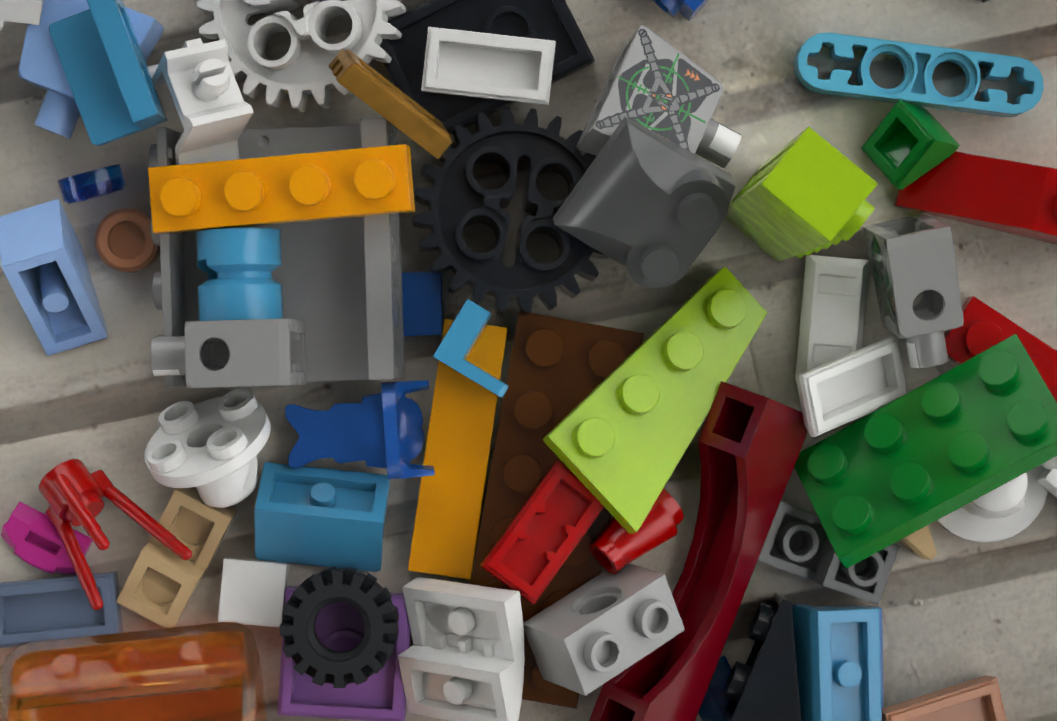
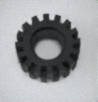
M333 567L324 569L316 575L313 574L292 593L282 612L284 615L283 621L280 624V636L284 638L285 645L283 646V651L286 658L291 656L296 664L294 669L301 676L305 672L313 678L312 682L322 686L324 683L334 684L333 688H345L350 683L358 685L367 681L368 677L374 673L377 674L384 667L392 654L398 638L399 615L397 606L394 607L392 603L391 593L386 587L383 588L376 582V577L369 573L365 575L357 572V568L346 567L345 569H336ZM334 602L348 603L358 609L363 616L365 634L362 641L356 647L347 651H335L327 648L319 640L316 634L315 622L319 611L328 604Z

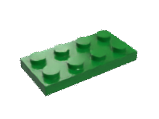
M1014 334L801 451L794 468L838 559L847 569L1056 457L1057 402L1017 334Z

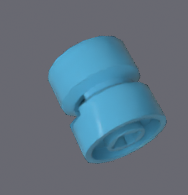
M227 228L197 231V268L208 274V280L198 286L199 321L283 319L282 284L272 279V271L282 266L281 230L271 228Z

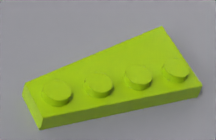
M725 266L715 272L542 439L629 534L638 532L710 411L721 381L727 382L768 313Z

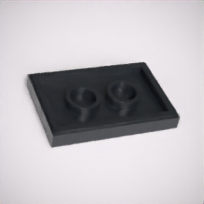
M429 0L389 20L388 23L402 33V37L395 40L383 39L380 45L392 58L390 63H384L394 85L440 120L450 135L453 134L454 127L458 124L465 128L475 123L479 113L483 112L486 116H489L515 102L421 91L428 27L556 41L551 84L595 61L565 0Z

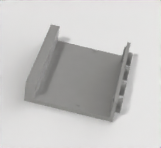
M362 118L358 125L244 129L238 139L239 158L248 159L398 145L397 127L385 118ZM167 127L156 128L157 144L150 146L149 167L176 165L174 149L183 132H177ZM400 213L237 227L281 230L282 266L272 271V279L282 284L283 319L289 318L305 321L306 382L405 379ZM151 215V236L154 245L160 246L161 271L155 272L152 284L155 307L157 310H162L163 335L157 337L185 336V322L199 321L198 286L208 280V274L197 268V231L169 234L153 233ZM219 343L215 349V360L219 366H225L230 356L229 348L226 343ZM186 375L164 376V386H187Z

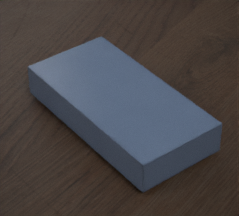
M117 571L92 573L103 600V607L100 610H94L91 607L77 575L0 582V648L121 636L123 634L121 606L116 603L119 597Z

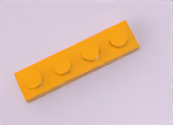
M406 144L148 168L153 233L156 234L415 212L410 146Z

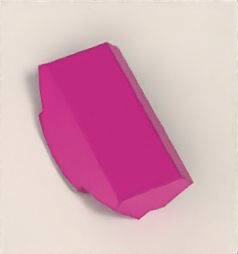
M19 502L8 521L3 525L1 536L14 550V554L42 571L52 574L59 572L76 575L58 530L49 517ZM73 529L82 552L86 556L93 540Z

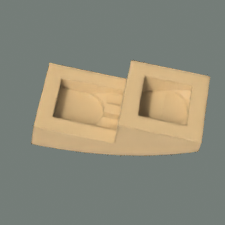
M194 487L175 488L159 523L192 551V557L189 560L181 559L151 536L149 542L141 550L116 603L172 632L217 552L237 510L230 506L215 508L206 505Z

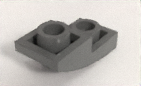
M781 501L758 561L878 605L900 546L894 543L846 569L838 559L818 515Z

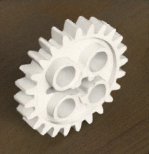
M200 0L196 2L197 8L214 16V20L199 28V33L208 39H226L229 60H231L230 66L236 81H241L247 76L242 93L255 99L266 89V104L276 109L280 108L287 94H289L292 108L298 112H305L309 95H313L317 103L324 109L331 108V90L336 88L348 99L355 98L353 93L337 82L336 77L329 68V64L342 48L344 50L348 48L367 64L372 59L390 63L392 58L380 45L383 39H401L402 33L388 23V17L405 13L406 7L397 0H311L313 3L307 4L303 8L304 17L297 19L289 11L299 7V0ZM259 13L273 14L257 21L254 25L250 26L248 24V19L252 15ZM338 16H350L352 19V30L347 39L339 44H328L326 40L328 24ZM278 32H289L291 37L289 51L278 60L268 61L266 56L268 40Z

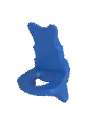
M429 380L382 382L381 393L363 396L362 403H335L331 406L330 410H312L296 404L287 405L285 407V418L299 434L296 444L288 455V465L291 468H299L322 458H333L339 464L365 460L367 467L387 468L388 480L435 475L434 466L410 464V461L421 453L424 444L423 417L418 404L412 398H408L405 395L429 389Z

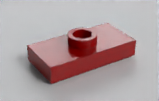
M559 461L554 462L479 567L510 590L519 591L522 599L530 605H534L604 506L567 467Z

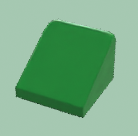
M898 100L861 149L896 189L903 190L950 157L960 145L928 110L922 106Z

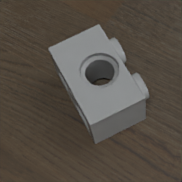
M632 564L625 565L617 574H612L607 570L523 623L524 632L543 679L584 696L685 630L665 574Z

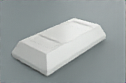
M428 27L421 91L549 105L556 41Z
M806 255L795 380L802 373L862 349L869 260Z
M897 336L888 337L797 376L796 384L804 425L811 437H816L876 411L907 394Z

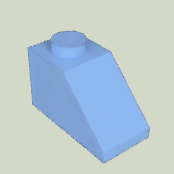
M59 198L0 216L1 268L47 356L108 338L106 324L81 243Z

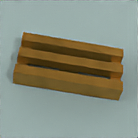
M342 48L329 64V68L332 70L338 83L435 158L439 159L452 143L451 135L440 120L348 48L347 50Z

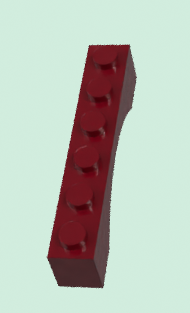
M721 381L698 440L701 464L699 509L693 540L684 568L672 592L685 630L604 683L589 721L696 720L808 433L804 425L802 412L765 396Z

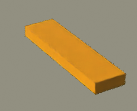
M444 320L442 340L444 339L454 320ZM486 325L466 360L500 380L508 328ZM439 360L423 465L434 466L435 475L421 477L408 571L471 580L498 395Z

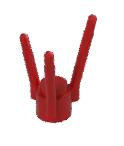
M70 459L55 466L40 481L39 491L50 505L45 513L57 528L82 589L85 591L88 601L94 610H100L103 607V600L72 526L82 525L98 549H108L110 545L109 540L95 519L105 505L101 499L102 497H106L181 559L189 560L192 557V551L118 490L103 470L90 473L81 460Z

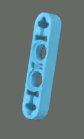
M818 33L808 38L797 51L794 59V72L799 83L807 90L816 93L897 103L898 100H902L922 107L998 117H1016L1034 108L1040 101L1044 90L1043 77L1038 67L1031 61L1020 57L837 33ZM821 47L830 48L831 59L850 62L854 59L853 49L861 50L863 54L856 68L858 86L848 84L852 74L850 70L835 69L828 74L826 80L819 79L817 68L808 65L807 58L815 57ZM880 54H890L900 60L904 76L902 82L897 87L885 89L873 82L869 67L874 57ZM942 62L957 64L966 75L965 88L956 97L941 95L933 85L932 75L934 69ZM979 65L987 67L983 80L1002 81L1009 77L1011 71L1016 72L1017 83L1027 85V94L1018 96L1013 104L1007 103V92L987 88L981 92L983 102L974 100L981 82Z

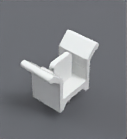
M201 38L185 41L181 49L164 52L159 64L147 66L156 90L169 88L184 128V132L174 149L176 165L240 159L238 139L254 112L252 106L244 102L230 66L226 39L204 44Z

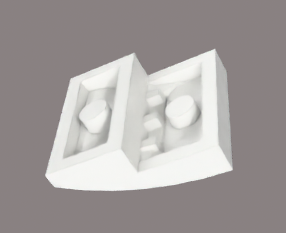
M417 577L403 586L413 645L399 654L398 660L408 712L448 721H518L522 701L525 662L523 614L519 591Z

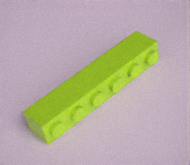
M808 126L757 169L730 202L726 220L778 263L794 256L801 259L805 254L809 256L813 251L818 253L822 248L828 249L832 244L836 246L842 240L847 242L874 211L875 207L866 201V198L878 183Z

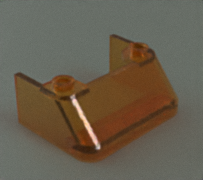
M219 622L27 643L10 652L0 667V721H267L261 662L256 639L253 632L243 624Z

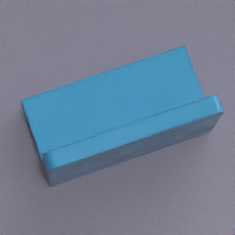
M86 0L89 6L88 10L56 21L49 26L51 38L91 143L96 146L108 144L168 121L122 0Z
M467 299L433 357L502 398L509 385L466 360L492 317L489 311Z
M264 462L254 509L255 557L265 561L342 569L351 567L371 572L380 571L390 480L384 474L307 466L291 468L288 464Z
M807 604L792 605L801 721H882L879 608L872 606L818 608Z

